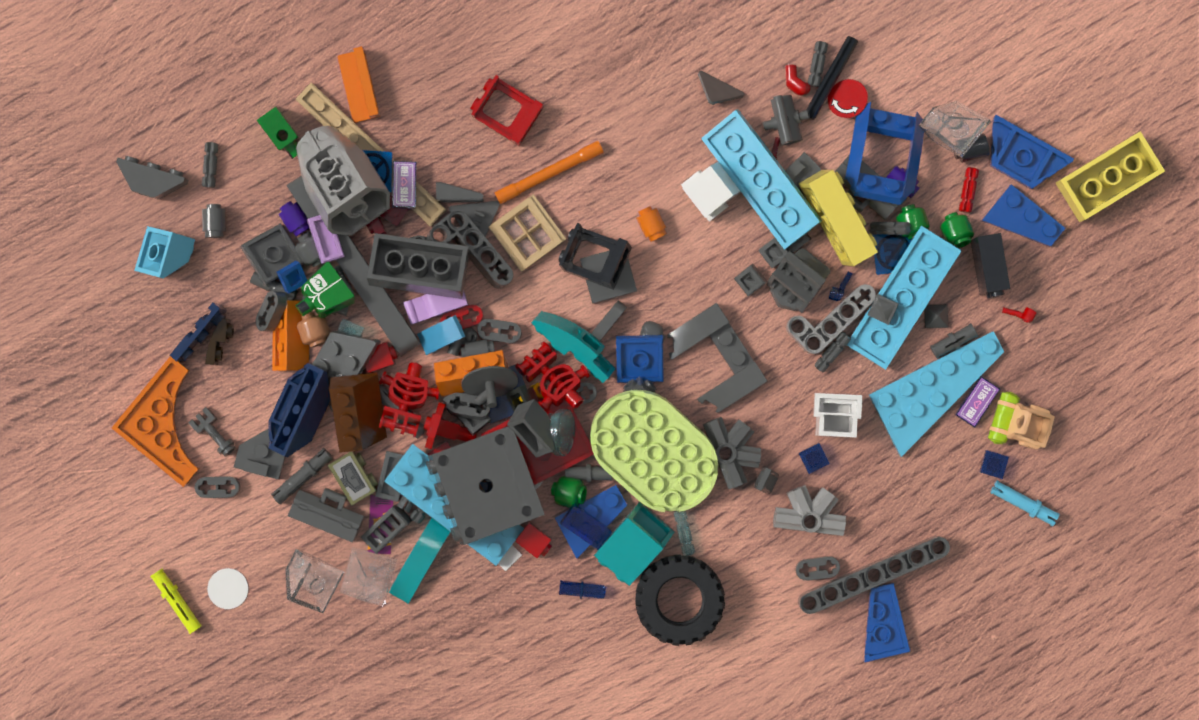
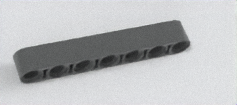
M940 536L930 537L803 592L798 598V606L807 614L819 612L945 557L950 551L949 542ZM940 540L943 543V550L940 553H934L932 549L933 543ZM915 550H920L922 559L914 563L911 560V554ZM894 559H898L901 563L900 569L896 572H892L889 568L890 562ZM874 568L878 569V579L870 581L868 579V572ZM850 578H856L858 581V586L854 590H848L846 587V582ZM834 587L837 592L835 598L831 600L826 599V589ZM809 596L814 597V607L810 609L804 608V599Z

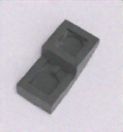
M806 233L785 250L777 239L773 238L758 251L770 267L774 268L789 251L794 253L810 241L811 237Z

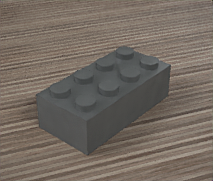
M375 233L367 274L369 286L462 299L469 260L468 246Z

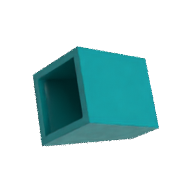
M639 502L601 545L594 556L602 566L608 567L615 573L618 580L630 586L664 549L675 531Z

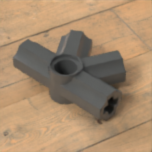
M722 417L702 424L707 437L714 446L718 465L728 489L747 483L741 466L759 468L761 460V448L744 446L754 431L739 419L729 432H727ZM727 446L731 454L728 459L723 460L719 456V451L722 447Z

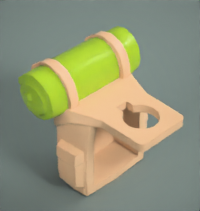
M1002 392L997 402L998 405L992 425L989 427L988 439L995 444H1005L1008 439H1014L1019 441V445L1036 450L1045 448L1051 434L1055 416L1050 414L1049 410L1036 405L1024 406L1019 403L1020 398L1013 392Z

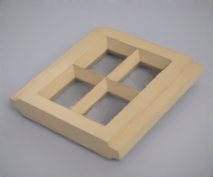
M534 194L489 226V229L521 272L566 240Z

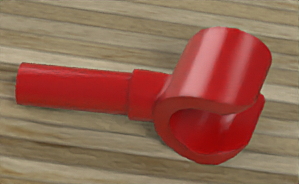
M1005 307L1002 310V313L1016 316L1026 323L1032 322L1037 314L1036 311L1028 307L1024 309L1023 313Z

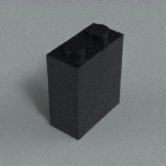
M1001 233L979 236L972 239L971 248L979 295L986 294L987 299L1005 295L1004 291L1011 288Z

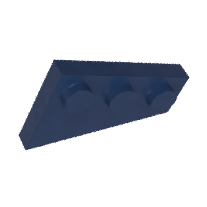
M212 302L208 307L211 310L209 315L205 314L195 323L196 331L194 333L190 331L172 351L170 356L176 362L187 361L195 352L193 348L198 342L200 344L205 342L210 336L208 331L214 325L217 327L222 318H226L224 314L227 310L221 304Z

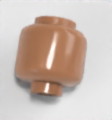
M310 312L304 317L301 316L302 321L297 324V330L302 343L310 345V348L324 344L331 333L326 318H320L315 312Z

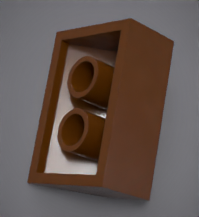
M378 372L331 377L329 391L339 453L361 451L387 438L386 427L382 426L379 428L383 405Z

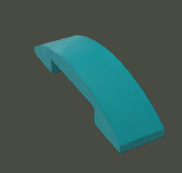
M431 518L390 588V594L407 604L410 603L421 581L449 536V530Z

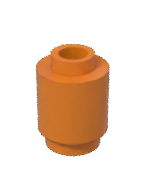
M651 206L638 212L640 216L636 219L645 238L648 237L650 242L667 234L665 231L666 226L657 208L652 210Z

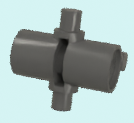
M792 95L773 97L770 101L774 117L763 122L765 131L770 129L778 130L782 146L802 141L799 124L803 120L810 119L809 111L799 112V110H795Z

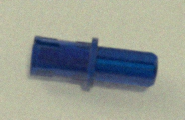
M560 580L559 595L579 596L580 599L582 597L605 598V585L584 583V581L579 583Z

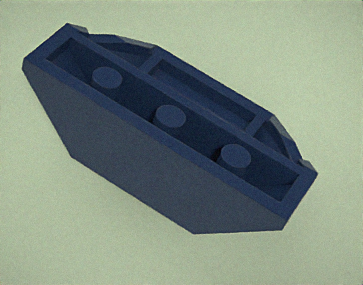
M307 363L304 365V368L298 370L287 379L268 421L269 449L288 458L313 440L331 400L326 371Z

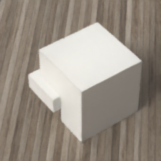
M719 162L710 165L703 172L701 170L697 171L681 184L682 189L709 222L728 208L727 202L741 192Z
M814 393L813 417H816L815 435L857 437V419H861L862 395Z

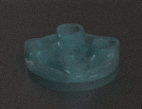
M558 409L555 413H549L550 433L554 442L553 454L556 456H566L569 454L574 442L575 421L569 409Z

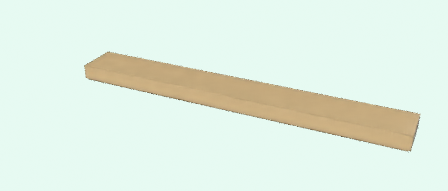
M310 83L296 98L323 126L335 127L361 150L384 151L313 83ZM392 159V191L394 192L395 161ZM415 181V206L409 207L431 227L444 214L446 209Z

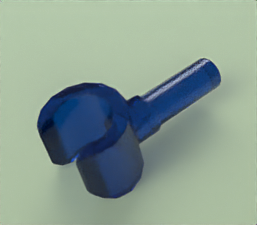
M847 272L839 288L832 286L829 294L830 300H841L846 285L853 275L851 272Z

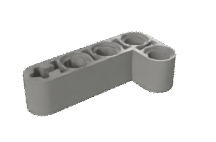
M861 285L852 291L815 327L803 316H794L788 320L786 331L805 352L817 354L873 303L876 297L875 290L870 285ZM859 291H868V301L864 299L857 305L853 302L861 296ZM844 305H848L853 309V315L850 318H845L841 314V309ZM794 320L802 322V332L795 333L791 329V324ZM827 321H832L836 325V331L833 334H828L824 330V325ZM810 337L818 339V349L811 350L807 346V341Z

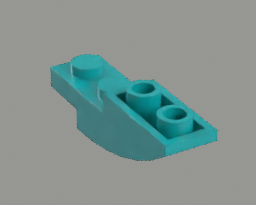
M541 311L531 322L535 326L536 331L544 335L551 342L555 350L560 351L563 355L571 351L574 357L579 362H582L590 370L591 374L602 383L616 369L601 354L605 346L577 324Z

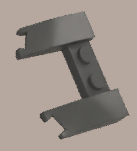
M715 303L669 333L667 338H673L674 352L669 353L671 360L709 336L734 375L697 398V400L701 404L705 400L718 407L715 412L719 413L766 383L767 379L756 362L753 361L718 304Z

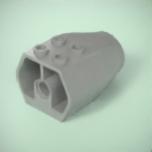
M321 126L305 133L296 147L302 180L310 200L332 234L353 235L390 209V192L368 156L353 141L333 126Z

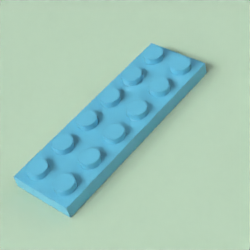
M739 109L733 111L701 138L784 250L822 221Z
M921 226L878 293L899 303L890 324L887 325L868 316L869 308L852 334L847 346L886 370L962 250Z
M412 444L384 482L451 532L450 528H453L451 519H446L442 506L445 505L443 497H438L434 487L437 480L434 474L430 475L426 466V462L429 461L428 455ZM516 525L467 545L497 566L524 528L521 525Z

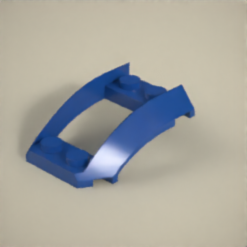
M870 102L866 104L864 110L855 119L845 179L850 183V190L854 196L901 205L915 190L925 122L918 112H916L915 117L872 109L870 108ZM867 132L911 140L904 181L860 173Z

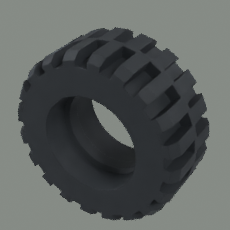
M681 554L666 556L651 564L640 577L635 596L637 614L648 633L659 639V641L670 643L674 646L692 645L696 641L704 640L709 633L712 634L718 622L721 621L723 609H725L724 588L717 574L702 560ZM671 579H689L700 589L702 595L701 608L688 621H672L666 618L659 609V591Z

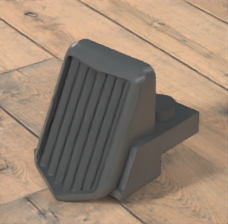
M800 248L795 254L789 251L783 257L766 285L770 287V292L779 308L803 313L814 300L831 271L806 249Z

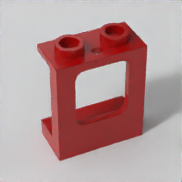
M495 75L493 79L489 78L483 87L485 93L481 99L477 97L470 108L473 111L471 115L490 129L520 146L543 110L544 105L536 99L534 101ZM496 90L503 92L521 104L520 111L508 127L500 124L483 112L484 106Z

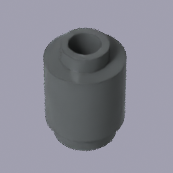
M207 204V209H202V232H205V238L224 237V232H226V209L221 208V204Z
M487 339L465 342V347L461 348L462 358L495 352L494 342L487 341Z

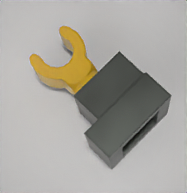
M540 382L530 386L528 389L524 384L505 393L513 411L520 404L533 399L538 403L543 398L537 390Z

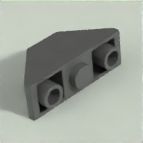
M125 156V159L117 157L116 163L131 191L159 200L188 184L189 180L183 177V172L170 169L168 173L161 171V166L148 162L147 166L138 164L139 159Z

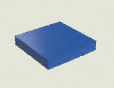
M663 335L616 336L617 383H626L632 379L636 380L639 376L644 381L648 379L651 382H664Z

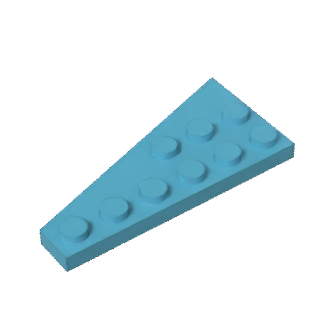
M994 331L869 394L900 457L1004 353Z

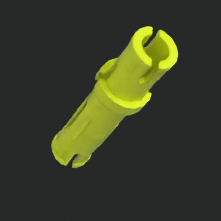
M162 568L150 576L162 592L161 597L163 599L166 598L188 630V633L191 634L202 625L177 591V585H173L164 569Z

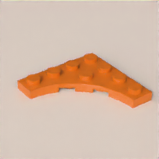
M170 356L112 426V429L182 487H185L198 472L199 468L190 460L180 444L175 427L174 411L180 386L190 370Z

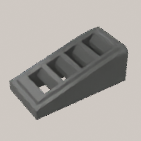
M436 182V200L439 203L484 201V195L479 192Z
M762 467L754 488L768 495L771 494L779 474L767 467Z
M394 505L361 538L375 554H378L413 520L403 509ZM386 520L395 528L394 531L385 522ZM378 527H381L387 533V538L378 529ZM372 533L382 541L381 544L371 536Z

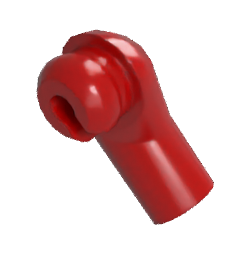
M786 65V86L788 89L799 96L809 94L811 90L810 85L797 77V65Z

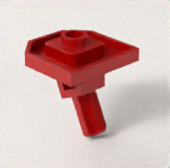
M441 402L438 403L436 412L432 414V417L427 416L423 428L427 430L426 435L428 438L425 448L432 449L436 435L464 442L475 439L477 436L476 434L473 436L466 427L442 419L446 404Z

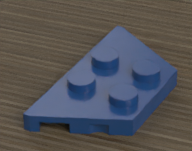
M995 115L993 117L990 167L1032 189L1073 162L1074 158L1000 116Z

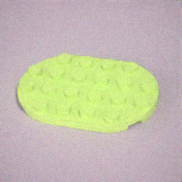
M630 390L613 396L597 411L590 432L594 456L601 467L638 501L656 511L679 510L681 512L698 505L709 495L718 475V459L714 446L709 438L666 398L651 391Z

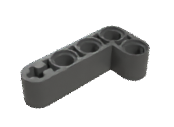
M454 210L438 222L427 234V241L438 242L434 239L433 233L440 232L444 236V241L441 243H449L451 240H454L458 245L468 246L469 259L494 288H504L512 281L513 271L465 212ZM451 218H458L461 221V227H454L451 223ZM466 236H473L476 239V245H469L466 241ZM481 254H488L491 257V263H484L481 259ZM495 264H497V267L493 271H490V269ZM503 273L505 277L499 280L497 276Z

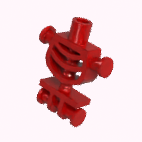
M543 341L539 349L531 351L533 354L531 358L526 355L524 361L521 364L517 363L515 367L521 375H526V380L529 383L540 373L543 374L540 382V393L544 399L541 402L538 401V404L546 413H548L551 404L558 407L564 401L573 409H577L584 402V399L576 392L580 388V379L588 378L590 375L584 365H581L580 369L576 372L566 364L557 365L550 369L549 366L557 360V353L555 351L552 352L550 346ZM548 381H550L551 383L549 384L548 389L546 390L545 385Z
M409 363L406 374L397 372L394 378L387 375L386 371L382 374L379 384L384 383L390 386L388 392L389 400L398 406L399 409L384 406L379 428L382 426L390 428L391 432L398 428L401 429L400 434L404 435L405 432L412 434L414 438L416 437L421 416L409 413L408 410L422 408L425 405L427 396L435 397V400L439 398L438 387H428V380L420 378L422 371L420 364ZM384 416L393 417L394 419L385 418ZM397 419L404 420L403 424L396 423ZM407 422L415 423L416 426L407 424Z

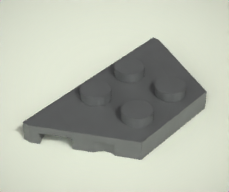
M333 331L328 336L312 365L327 372L330 387L331 377L362 374L381 341L378 339L361 338L362 336L355 334L347 335L345 332ZM330 400L329 407H330L331 411L333 412V410H332V404H331V400Z

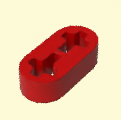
M468 305L443 314L440 322L446 320L449 316L456 315L461 320L459 323L463 330L478 325L483 320V311L477 305ZM470 309L479 312L475 322L472 319L463 320V316L468 315Z

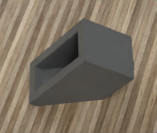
M535 399L518 405L507 425L535 457L553 452L554 442L549 415Z

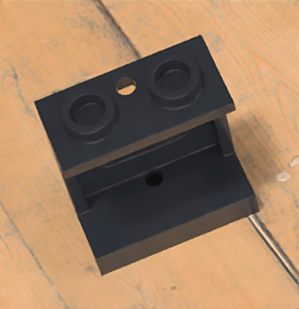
M577 223L575 229H571L568 235L567 247L561 251L558 262L564 272L614 290L632 247L624 239L619 238L618 241L586 230L580 223ZM588 241L609 249V255L600 273H595L573 264L581 242Z

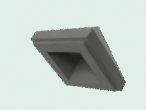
M948 304L927 305L924 309L925 328H949Z

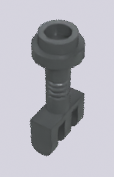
M205 407L203 412L208 416L206 419L200 413L196 415L201 424L198 425L193 419L188 423L198 434L206 431L219 446L217 452L226 457L235 450L234 442L232 439L226 441L212 424L217 418Z

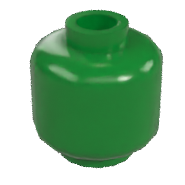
M915 204L901 208L902 212L897 215L896 221L909 222L911 224V232L908 235H901L902 237L913 240L921 226L929 230L930 224L923 208H916Z
M957 212L948 214L940 226L944 239L957 248L965 247L972 242L974 230L968 216L958 215Z
M562 476L557 482L553 483L551 495L554 496L557 505L575 509L580 504H584L587 496V487L584 486L581 479Z

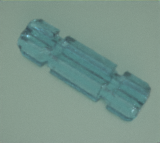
M675 511L674 518L675 522L678 523L676 527L679 540L683 545L681 546L682 553L685 556L695 553L694 544L691 543L693 540L689 522L686 521L688 519L686 511Z

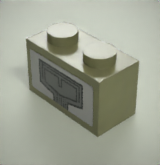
M355 451L347 453L328 465L351 506L377 491L376 486L378 485L372 472L368 474L365 470L366 461L361 453L356 454Z

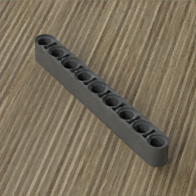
M302 176L287 184L288 189L308 218L318 216L319 213L305 190ZM337 234L345 257L336 261L402 357L420 345V341L386 290L382 287L369 286L367 280L369 265L350 236Z

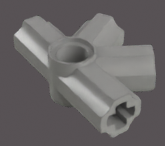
M806 485L787 492L793 509L775 507L773 527L844 535L846 516L828 514L839 499L823 487L813 500H811ZM808 515H812L815 519L814 525L810 528L804 525V519Z

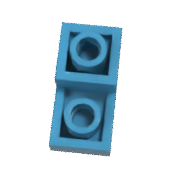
M455 315L418 333L417 336L425 354L428 355L464 338L465 334Z

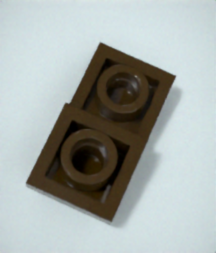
M222 318L213 332L208 345L205 364L218 365V361H222L223 347H220V342L229 343V338H233L234 324H231L230 319Z

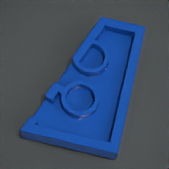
M1012 184L1009 185L981 220L984 223L1000 227V229L1013 232L1048 247L1052 246L1065 230L1064 226Z
M614 485L586 500L579 507L570 509L555 517L576 558L627 506V503L617 485Z
M894 583L870 589L864 662L910 652Z

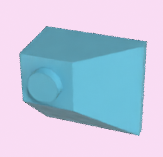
M147 226L134 271L164 279L189 262L194 250L195 239Z

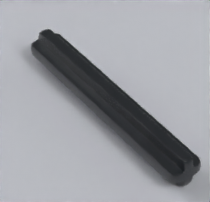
M847 36L806 110L809 111L811 120L817 117L857 46L858 40Z

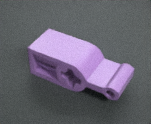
M464 290L462 299L425 294L403 302L411 325L469 305Z

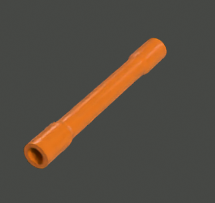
M597 140L581 148L578 152L494 193L501 205L517 197L520 193L582 162H586L604 153Z

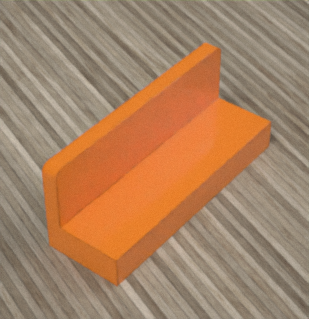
M362 46L353 48L354 52L338 55L337 57L354 123L380 117L365 50Z
M287 300L283 315L273 331L272 371H298L309 363V345L302 343L297 330V324L302 321V315L295 305L301 301Z

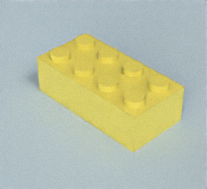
M1140 131L1055 184L1078 221L1082 222L1165 172Z
M821 170L798 185L809 204L821 218L820 225L842 265L855 266L878 253L875 248L877 242L871 233H867L864 227L866 222L860 213H856L853 207L855 202L849 192L846 193L842 187L844 182L840 174L834 172V170Z

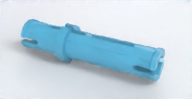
M998 480L994 483L995 486L992 487L991 494L1026 511L1030 517H1037L1050 524V526H1054L1055 520L1058 519L1060 513L1045 507L1041 501H1034Z

